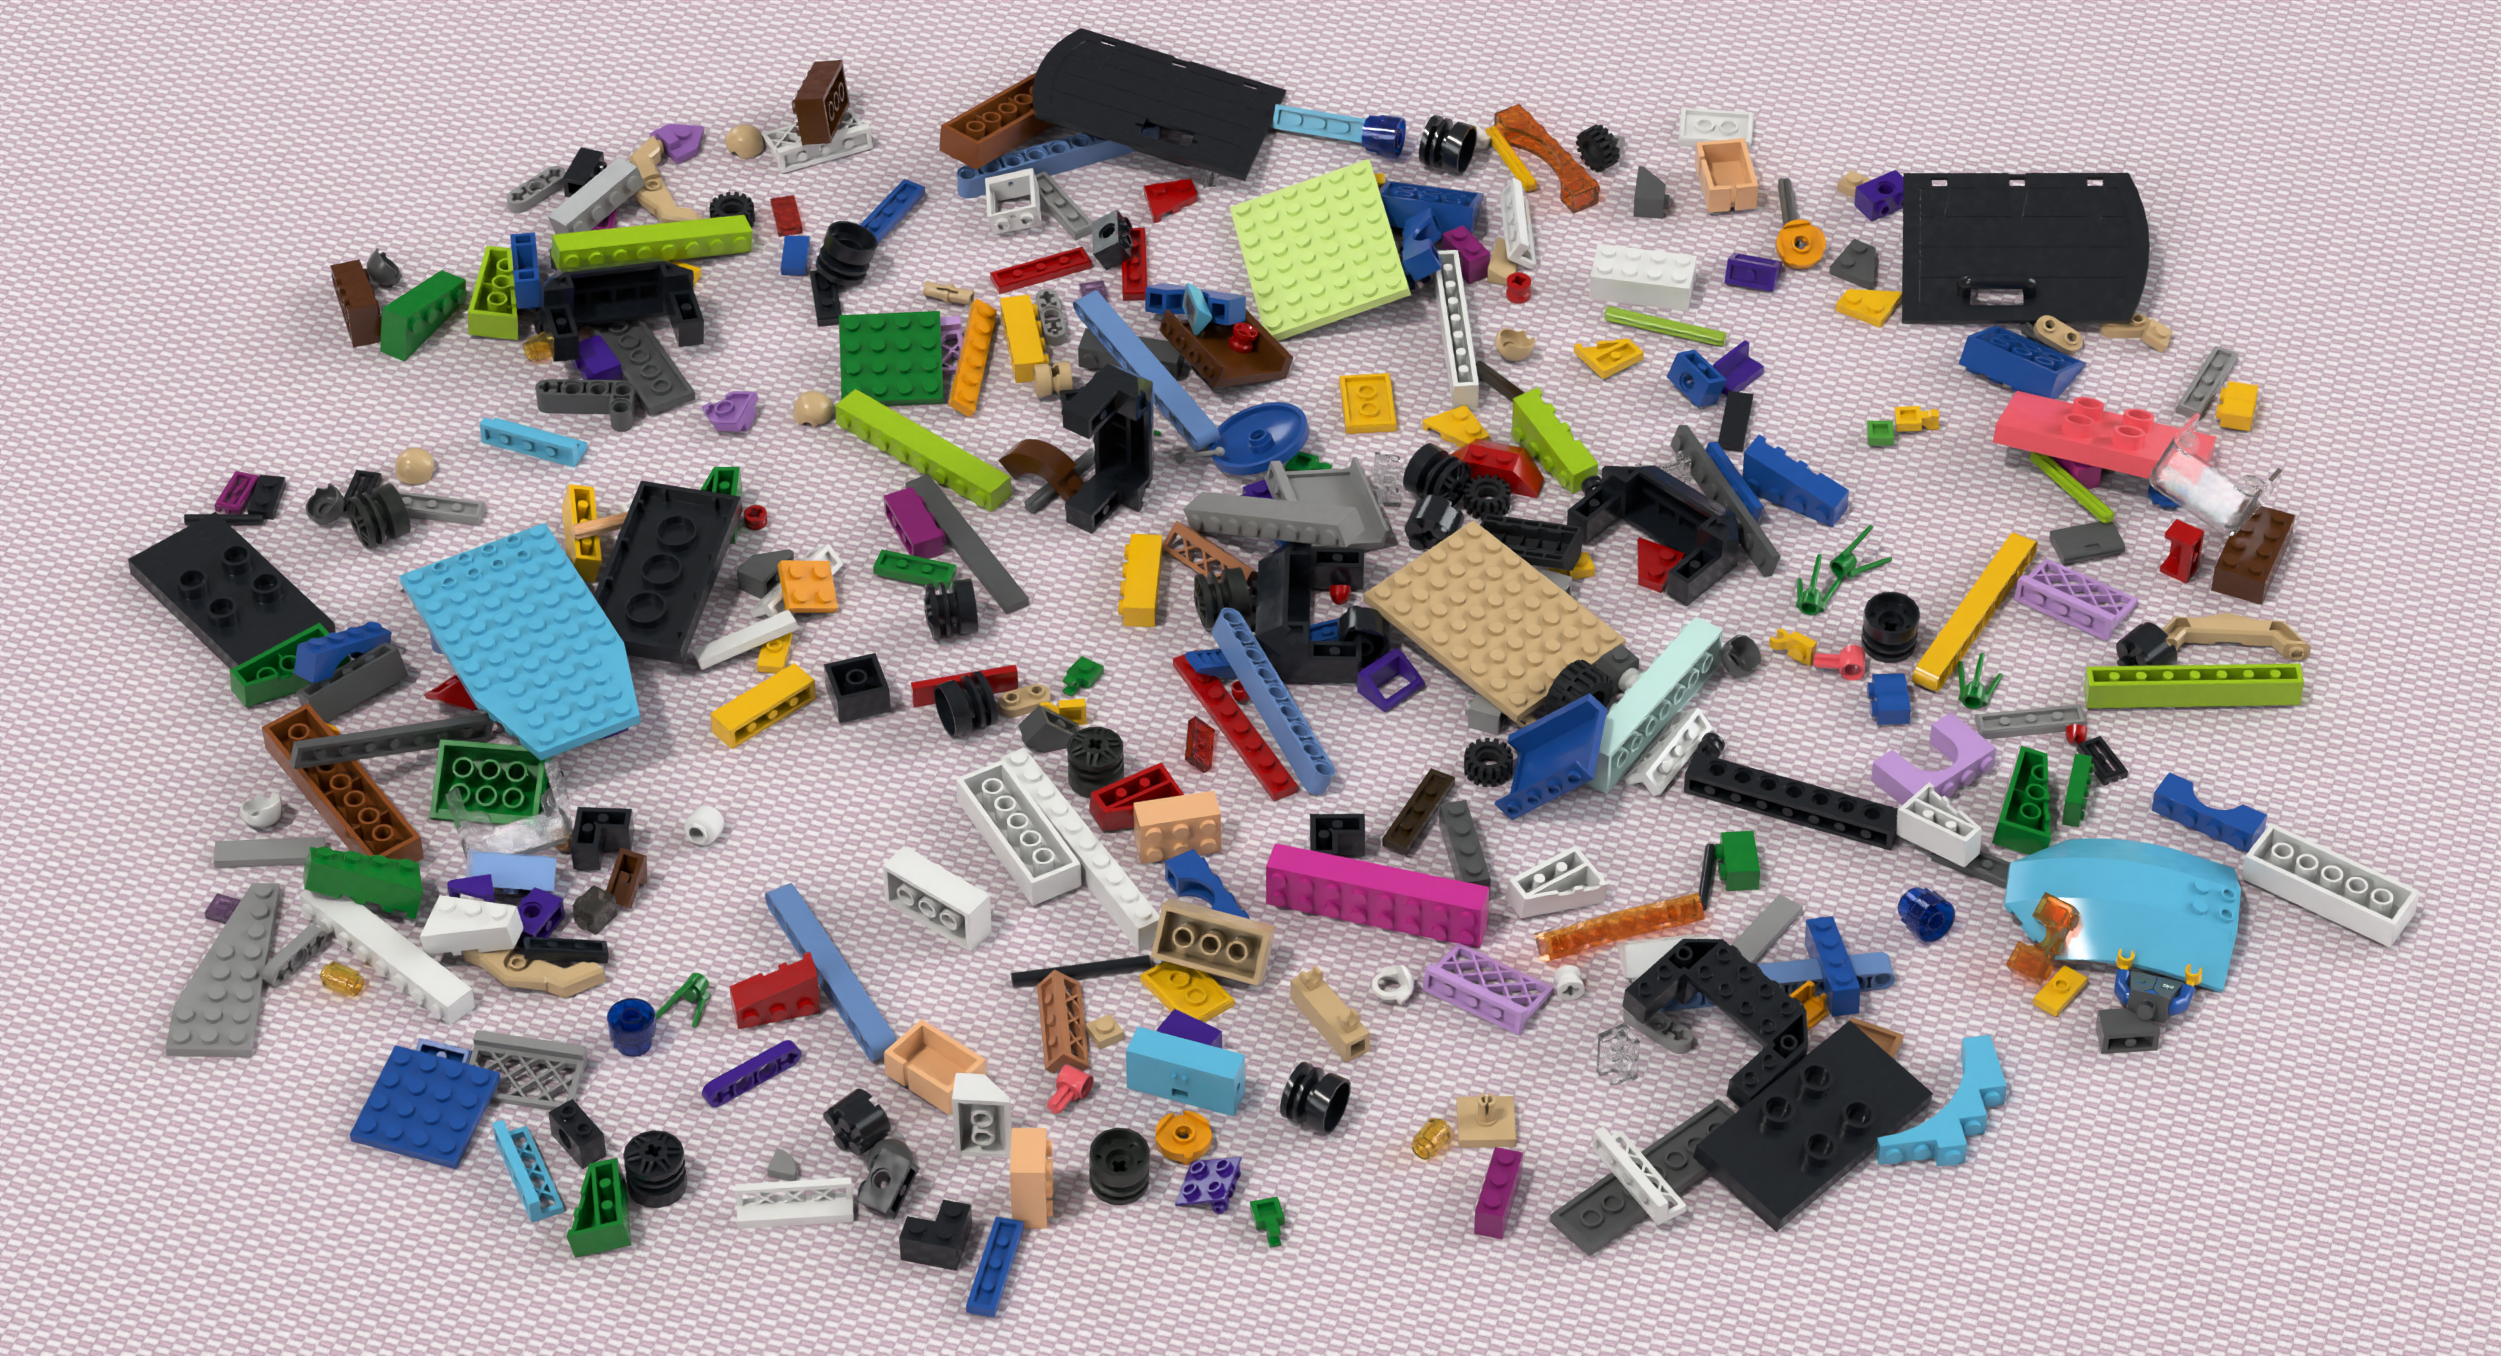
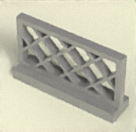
M476 1030L473 1038L474 1048L469 1064L480 1067L477 1063L479 1055L491 1056L494 1062L484 1068L494 1070L499 1067L504 1073L497 1087L508 1081L514 1087V1090L507 1094H500L495 1090L490 1100L491 1102L553 1110L564 1103L554 1102L551 1096L563 1089L568 1094L566 1102L571 1099L575 1101L583 1070L587 1069L589 1062L586 1046ZM512 1059L519 1060L522 1065L511 1072H508L503 1065ZM539 1063L546 1064L549 1070L537 1077L530 1069ZM566 1067L576 1069L574 1075L564 1081L558 1074L559 1071ZM527 1071L532 1080L518 1086L513 1078ZM554 1075L559 1084L546 1091L540 1082ZM537 1085L542 1094L535 1098H527L523 1092Z

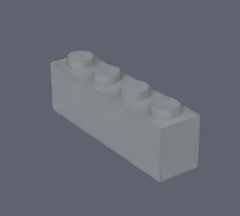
M621 157L613 161L548 215L555 234L590 231L645 185L638 167Z

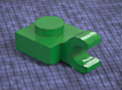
M1300 451L1289 459L1285 465V471L1332 469L1331 464L1320 463L1319 456Z
M1081 656L1067 670V675L1063 679V683L1067 684V686L1063 689V693L1072 697L1081 686L1089 689L1104 674V666Z
M1278 1196L1250 1201V1212L1256 1230H1266L1269 1247L1280 1246L1279 1235H1281L1279 1226L1285 1225V1217Z

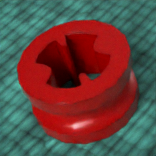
M752 505L744 510V524L748 529L761 530L767 525V512L764 507Z

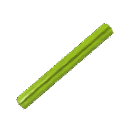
M1608 306L1604 314L1606 321L1720 347L1724 346L1726 341V333L1723 331Z
M2030 452V460L2102 523L2108 524L2114 521L2115 513L2051 457Z

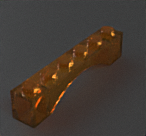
M1520 104L1494 113V126L1498 128L1511 147L1534 154L1553 169L1561 186L1560 201L1573 214L1598 204L1600 192L1598 182L1585 171L1583 166L1579 165L1572 158L1569 152H1566L1559 145L1555 138H1552L1546 132L1545 128L1532 117L1529 111H1526Z
M1686 892L1535 932L1534 936L1540 960L1551 961L1617 940L1704 920L1705 916L1699 892Z

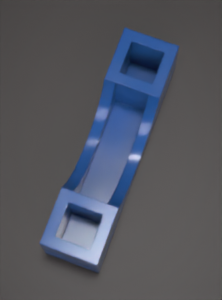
M1428 208L1404 220V230L1402 231L1404 237L1402 241L1403 251L1401 252L1403 261L1401 264L1406 275H1411L1414 281L1420 280L1441 269L1442 258L1433 244L1442 238V226L1432 209Z
M535 232L510 234L517 309L531 310L539 307L540 279Z
M1169 283L1147 286L1145 312L1164 315L1165 310H1170L1172 314H1185L1182 304L1186 286ZM1200 289L1213 317L1210 321L1211 323L1232 325L1245 321L1246 296Z
M367 622L362 626L349 627L345 631L329 633L328 636L312 638L307 642L300 643L297 646L294 674L312 683L332 678L335 669L347 655L350 654V657L356 659L385 642L390 644L392 632L383 628L380 623Z
M2169 772L2154 792L2152 811L2248 853L2265 831L2267 814L2244 804L2229 810L2210 808L2196 798L2193 791V782Z
M1194 849L1165 861V880L1178 897H1197L1209 903L1213 910L1250 919L1248 913L1245 910H1241L1237 905L1234 895L1225 890L1220 877L1211 872L1206 859L1200 857Z
M1834 917L1806 919L1805 947L1809 958H1816L1819 963L1824 993L1827 996V1006L1831 1016L1859 1013L1860 986Z

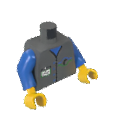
M2122 949L2118 951L2116 965L2120 969L2116 970L2114 994L2122 1004L2126 1005V1009L2137 1014L2142 1020H2152L2161 1023L2167 1022L2171 1016L2184 1013L2188 1009L2195 992L2194 986L2202 982L2201 967L2198 973L2191 974V964H2188L2185 968L2186 984H2183V982L2132 970L2131 972L2128 971L2132 966L2135 953L2132 950L2130 958L2126 959L2121 956Z

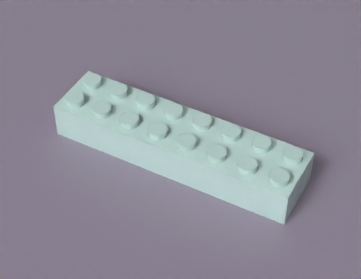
M1695 617L1688 625L1683 626L1675 640H1671L1668 643L1666 650L1660 656L1655 657L1651 667L1646 672L1643 671L1633 687L1627 688L1623 698L1618 703H1614L1606 715L1594 779L1585 784L1607 794L1648 749L1675 713L1680 712L1720 668L1723 629Z

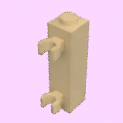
M1317 965L1313 966V970L1307 973L1302 971L1300 975L1290 980V999L1346 1063L1369 1052L1370 1032L1360 1022L1361 1016L1354 1008L1349 1010L1323 980V972Z

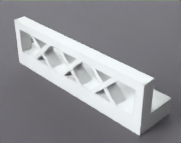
M1512 178L1500 193L1507 259L1533 270L1536 266L1529 200L1523 198L1521 181Z
M829 544L811 549L800 560L830 561L832 576L843 565V562ZM780 581L751 609L750 613L754 618L764 614L770 618L786 611Z
M1697 707L1675 713L1625 776L1624 781L1627 785L1643 782L1652 796L1660 795L1697 749L1702 737L1712 730V726L1700 709Z
M1604 1126L1594 1131V1152L1657 1226L1686 1212V1204L1622 1130L1613 1135H1610ZM1619 1142L1626 1148L1625 1151L1618 1144ZM1635 1163L1639 1164L1642 1167V1170H1640V1168ZM1652 1182L1656 1183L1658 1189L1652 1184ZM1668 1201L1672 1202L1674 1207L1668 1209Z
M851 1177L735 1184L738 1229L854 1222ZM846 1188V1193L831 1192L833 1189ZM806 1190H813L816 1193H814L813 1195H805L802 1192ZM776 1192L786 1193L785 1196L776 1197L773 1194ZM742 1194H756L757 1197L743 1199Z

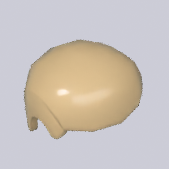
M740 124L733 127L725 137V144L729 153L733 154V152H736L741 159L755 157L764 149L760 131L755 126L749 124Z
M1503 328L1495 337L1496 349L1509 361H1521L1527 358L1533 350L1535 337L1528 339L1525 330L1517 332L1513 329Z
M806 391L800 394L793 407V418L800 426L808 422L813 427H816L818 424L827 423L833 414L832 401L827 395L818 391Z
M419 447L408 448L398 455L395 462V473L401 482L411 485L422 484L432 478L434 458L427 450Z

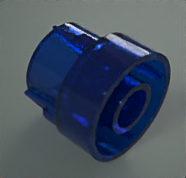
M1369 115L1363 126L1362 147L1366 148L1367 151L1376 152L1380 156L1399 158L1406 136L1405 118L1391 115Z
M1915 887L1908 890L1902 895L1898 903V914L1902 917L1901 921L1907 925L1906 928L1924 942H1935L1948 933L1954 923L1955 909L1953 905L1936 891L1931 892L1926 887L1924 889Z
M627 998L616 1002L607 1013L610 1040L613 1041V1047L617 1048L625 1056L641 1057V1055L650 1050L652 1037H654L656 1032L654 1008L647 1001L638 998Z

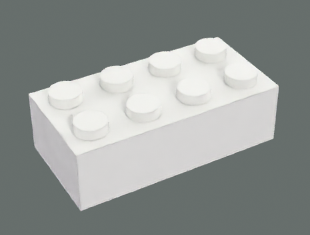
M1598 244L1590 276L1589 299L1689 311L1695 282L1697 256Z
M905 846L883 865L886 904L969 952H972L992 933L990 895L983 889L971 885L962 877L955 876L941 865L934 864L918 852H913Z

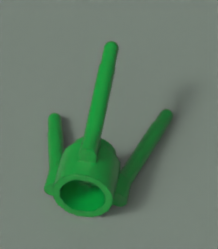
M1869 525L1842 553L1830 561V569L1833 574L1840 578L1846 575L1853 578L1859 573L1892 561V557H1887L1855 568L1857 559L1851 552L1873 529V525Z
M1818 554L1810 588L1803 592L1802 579H1797L1796 607L1806 615L1812 616L1818 614L1819 611L1824 612L1827 602L1843 580V578L1838 577L1822 599L1821 592L1816 589L1822 559L1821 554Z
M1984 653L1979 655L1974 680L1966 686L1963 662H1958L1960 688L1958 700L1962 701L1963 705L1970 709H1979L1982 705L1987 706L1989 697L2003 677V674L1999 673L1988 690L1985 691L1984 685L1979 682L1985 657Z
M692 973L682 987L648 1020V1023L653 1024L683 996L690 1002L699 1000L692 1027L696 1028L705 1002L710 997V994L706 991L709 988L707 978L700 973Z

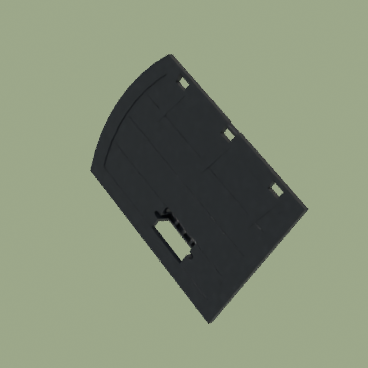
M1080 28L1059 41L1044 57L1035 75L1032 105L1035 118L1123 144L1136 152L1182 166H1195L1246 181L1273 123L1275 105L1282 104L1287 90L1196 62L1181 60L1166 53ZM1145 122H1149L1192 135L1193 138L1189 147L1184 148L1142 135Z
M1903 173L1902 324H2026V322L2035 324L2040 317L2045 315L2052 316L2064 324H2130L2139 306L2146 284L2150 242L2145 209L2129 173ZM1932 180H1947V186H1932ZM2010 180H2025V186H2010ZM2088 180H2103L2102 186H2088ZM1971 290H2023V305H1970Z

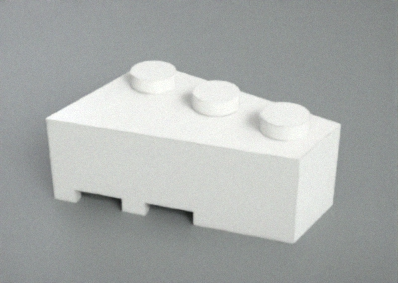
M1930 782L1898 809L1896 835L1962 867L1967 866L1980 854L1982 828L1962 810L1956 811L1950 805V800L1946 796H1939L1934 791V786Z
M1575 845L1510 879L1505 899L1520 918L1604 903L1608 883Z
M440 895L424 926L420 940L425 953L431 958H436V954L452 952L453 956L462 955V951L478 949L479 953L514 949L523 930V924L517 906Z

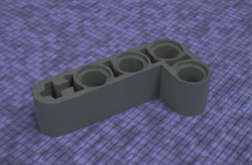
M545 379L539 381L535 386L537 407L543 413L610 414L611 427L617 432H626L634 425L636 412L634 385L629 381Z

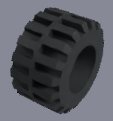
M1583 659L1570 663L1559 673L1548 691L1545 700L1546 714L1548 715L1589 693L1607 708L1612 697L1613 680L1610 676Z

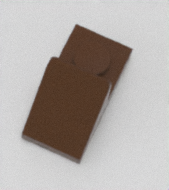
M620 847L603 900L631 909L639 884L647 885V856Z

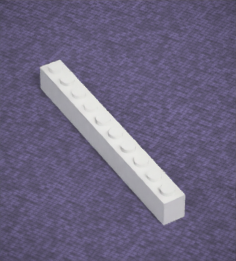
M1024 747L1000 757V760L1004 759L1081 863V880L1138 952L1152 946L1160 915Z

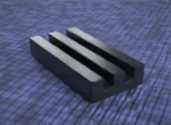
M356 470L344 496V512H347V499L354 496L362 477H365L360 485L356 497L359 498V494L366 493L367 491V494L372 499V489L379 487L382 481L381 473Z
M2101 736L2077 744L2076 751L2079 754L2092 756L2091 763L2094 764L2093 773L2104 786L2109 784V780L2116 782L2118 777L2122 779L2127 778L2128 770ZM2094 745H2096L2102 753H2099L2098 750L2094 747ZM2106 759H2107V760L2109 761V763L2113 766V768L2115 769V771L2112 770V768H2111V767L2109 766V764L2106 762Z

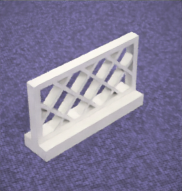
M848 109L843 120L849 118L850 120L848 122H841L838 128L842 129L836 131L831 143L802 145L801 136L798 137L796 133V124L761 133L762 140L776 159L781 174L873 149L870 126L867 123L863 124L852 109ZM788 140H794V141H796V142H795V143H792V142H787V141H788Z

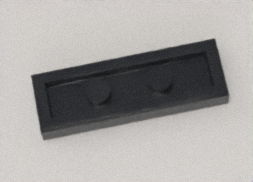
M818 270L809 271L818 327L839 325V315H842L837 283L826 279Z
M1728 391L1718 439L1722 449L1743 452L1754 394Z
M523 937L524 959L608 964L607 941Z

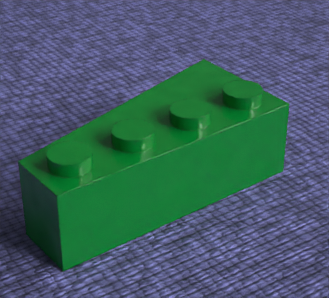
M441 270L383 307L380 352L405 362L465 302L467 296L466 280Z
M318 623L231 669V691L245 707L296 693V691L311 684L312 682L294 674L297 646L312 638L328 636L329 632L321 623ZM347 655L336 669L350 662V656Z

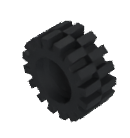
M1601 124L1591 126L1576 137L1578 139L1576 145L1579 146L1577 151L1582 154L1580 156L1581 160L1584 159V164L1586 166L1590 165V169L1592 171L1595 170V172H1601L1614 165L1620 157L1618 154L1620 150L1615 146L1618 143L1612 139L1614 135L1612 133L1609 134V129L1606 127L1603 129Z
M726 192V196L720 194L718 199L715 197L712 199L713 203L710 202V218L745 215L750 227H753L755 222L754 203L750 197H746V194L742 193L739 196V192H734V195Z
M1485 474V478H1482L1481 475H1477L1476 480L1471 478L1464 488V509H1467L1468 515L1473 513L1472 518L1477 519L1480 516L1481 521L1486 514L1506 515L1510 509V485L1505 483L1503 478L1498 480L1496 475L1493 478H1489V474ZM1490 496V497H1493V498H1492V499H1483V498H1480V497Z
M1485 738V742L1477 739L1476 744L1471 742L1469 748L1466 747L1464 774L1467 775L1469 781L1474 779V784L1477 786L1480 782L1482 787L1486 788L1487 784H1491L1492 787H1496L1497 782L1500 785L1504 784L1505 780L1508 781L1510 779V774L1512 775V749L1510 746L1507 747V743L1504 741L1499 744V739L1494 738L1493 742H1490V738ZM1491 760L1496 762V764L1485 765L1480 762Z

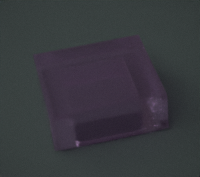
M1103 280L1079 284L1081 297L1097 290L1108 302V295Z
M217 893L204 912L205 918L226 924L241 900Z

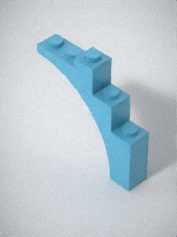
M1990 1035L1962 1038L1960 1058L1963 1077L1958 1090L1942 1110L1919 1126L1898 1134L1878 1137L1876 1148L1878 1165L1930 1158L1935 1159L1937 1167L1965 1163L1967 1151L1965 1136L1985 1134L1987 1119L1985 1107L2003 1105L2005 1102L2007 1085Z

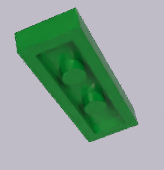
M881 549L873 566V573L923 585L933 584L937 588L940 582H944L946 590H948L956 574V565Z

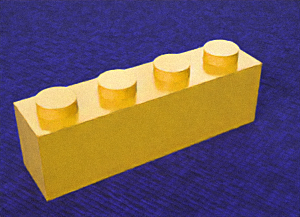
M1030 294L1000 298L1001 320L1015 383L1034 381L1033 365L1047 363L1049 365L1048 354H1043V352H1046L1044 337H1039L1042 335L1040 320H1035L1038 319L1037 305L1032 304Z
M568 484L561 506L566 555L584 582L595 583L602 562L599 535L576 540L570 534L572 525L597 519L594 487Z
M1131 534L1130 544H1125L1124 559L1128 560V562H1123L1122 578H1126V581H1121L1120 596H1123L1124 599H1119L1118 615H1123V626L1155 627L1163 555L1162 535Z
M793 663L710 713L712 733L730 749H734L816 699L815 680L797 664Z

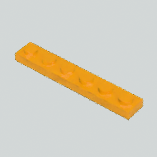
M977 298L971 303L948 406L969 418L976 409L997 315L995 308Z

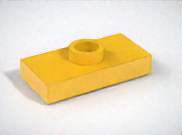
M792 632L762 644L757 662V672L777 674L780 670L785 669L793 638Z
M2064 965L2034 997L2033 1005L2057 1017L2087 985L2088 978Z

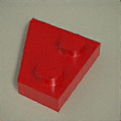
M1192 178L1144 185V195L1153 223L1160 222L1161 216L1168 212L1175 214L1181 208L1197 202V193Z
M1639 537L1637 539L1638 585L1662 593L1667 586L1668 571L1684 559L1685 553Z

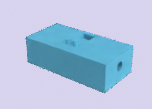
M1137 1027L1126 1049L1127 1088L1234 1117L1245 1094V1055Z

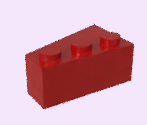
M1160 762L1091 792L1089 813L1102 831L1134 827V803L1182 796L1184 794L1163 763Z
M811 952L803 954L802 960L790 965L786 962L778 965L779 970L764 976L761 972L729 986L731 1006L738 1029L820 1013L818 977Z

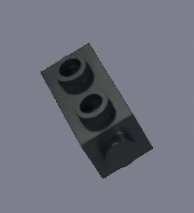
M580 147L563 176L565 197H571L607 167V163L604 161V152Z

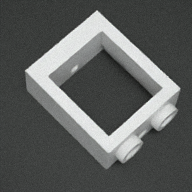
M1033 168L985 178L987 216L994 235L1042 225L1039 185ZM1030 194L1031 205L998 212V201Z

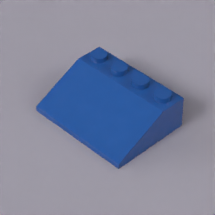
M1388 180L1379 190L1391 230L1394 227L1404 228V220L1431 208L1442 226V234L1463 225L1473 234L1484 193Z
M1996 325L1967 337L1959 364L1965 366L1966 370L1970 373H1981L1988 376V380L1991 382L2010 385L2011 390L2015 392L2021 391L2057 399L2083 370L2086 362Z

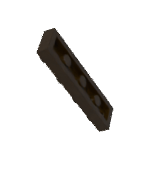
M1431 768L1382 838V846L1407 855L1439 809L1440 804L1443 803L1454 787L1455 777Z

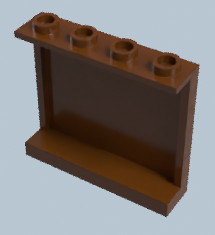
M1247 309L1245 321L1239 323L1250 324L1258 331L1256 339L1252 341L1254 346L1250 353H1239L1229 347V339L1234 335L1232 331L1235 324L1223 325L1209 322L1196 336L1188 320L1179 321L1170 310H1165L1159 329L1162 335L1213 388L1287 378L1293 356Z

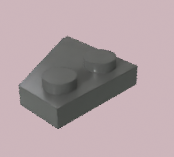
M1853 239L1830 266L1829 274L1865 289L1873 290L1876 247Z

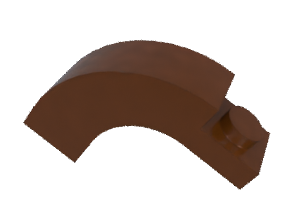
M1037 439L1022 440L1012 446L998 460L1014 480L1026 473L1042 477L1056 490L1065 502L1069 497L1074 496L1084 483L1073 470L1077 464L1062 450L1045 441Z

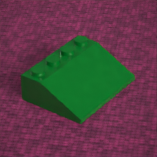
M440 739L429 818L537 827L549 784L552 757L540 761L524 746Z

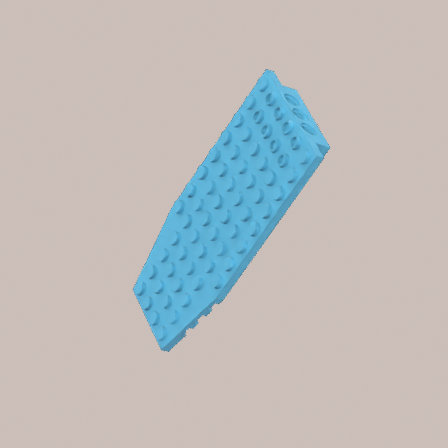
M546 523L533 526L524 531L511 534L502 539L486 543L480 547L399 576L402 588L475 706L481 711L485 710L489 714V718L495 723L499 722L503 725L509 735L516 736L520 740V744L540 761L641 723L624 642Z

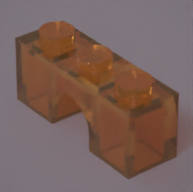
M2045 892L2032 917L2037 923L2046 927V936L2037 945H2027L2018 941L2006 963L2008 969L2039 986L2043 980H2047L2052 973V963L2057 955L2060 956L2065 949V939L2068 933L2074 931L2080 919L2078 915L2080 912L2076 907Z

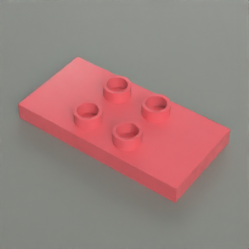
M2016 391L1995 426L1993 443L2194 490L2213 456L2217 438L2216 436L2155 423V416L2141 409H2126L2124 414L2120 415L2103 411L2104 404L2094 398L2078 397L2074 399L2073 403H2068L2021 391Z

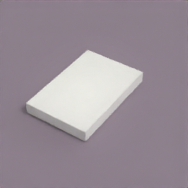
M1681 108L1678 146L1696 147V142L1745 138L1747 149L1751 151L1754 113Z

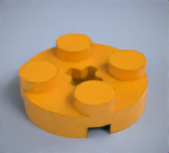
M1801 219L1790 221L1783 226L1776 238L1775 248L1778 257L1782 260L1785 267L1807 269L1820 262L1826 248V239L1820 228H1816L1810 224L1811 222ZM1800 239L1801 242L1806 243L1807 246H1805L1803 249H1799L1795 246V244L1797 243V240Z
M1183 1111V1115L1174 1116V1112L1167 1114L1156 1126L1155 1143L1157 1151L1171 1160L1179 1161L1183 1165H1190L1191 1162L1205 1155L1212 1145L1210 1124L1204 1116L1196 1112ZM1185 1134H1189V1138L1181 1139L1177 1136H1184Z

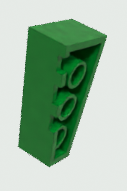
M2021 746L1992 844L2028 855L2049 847L2051 831L2049 829L2050 812L2048 803L2050 798L2048 791L2047 753Z
M328 847L309 848L303 872L304 889L338 899L346 895L355 903L364 906L367 902L383 906L382 911L393 913L394 909L407 912L406 917L416 920L423 894L419 863L409 859H390L382 855H363L355 851H336Z

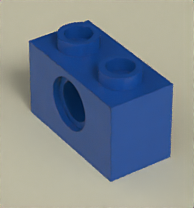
M1695 349L1677 353L1667 374V378L1674 386L1682 391L1690 399L1691 403L1698 408L1716 404L1727 381Z

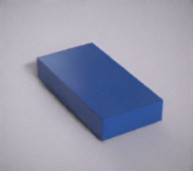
M785 236L780 268L781 275H806L810 236Z

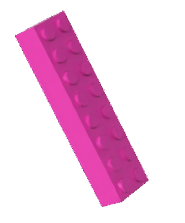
M1277 843L1274 844L1266 865V904L1436 940L1460 943L1476 948L1481 947L1488 926L1490 887Z

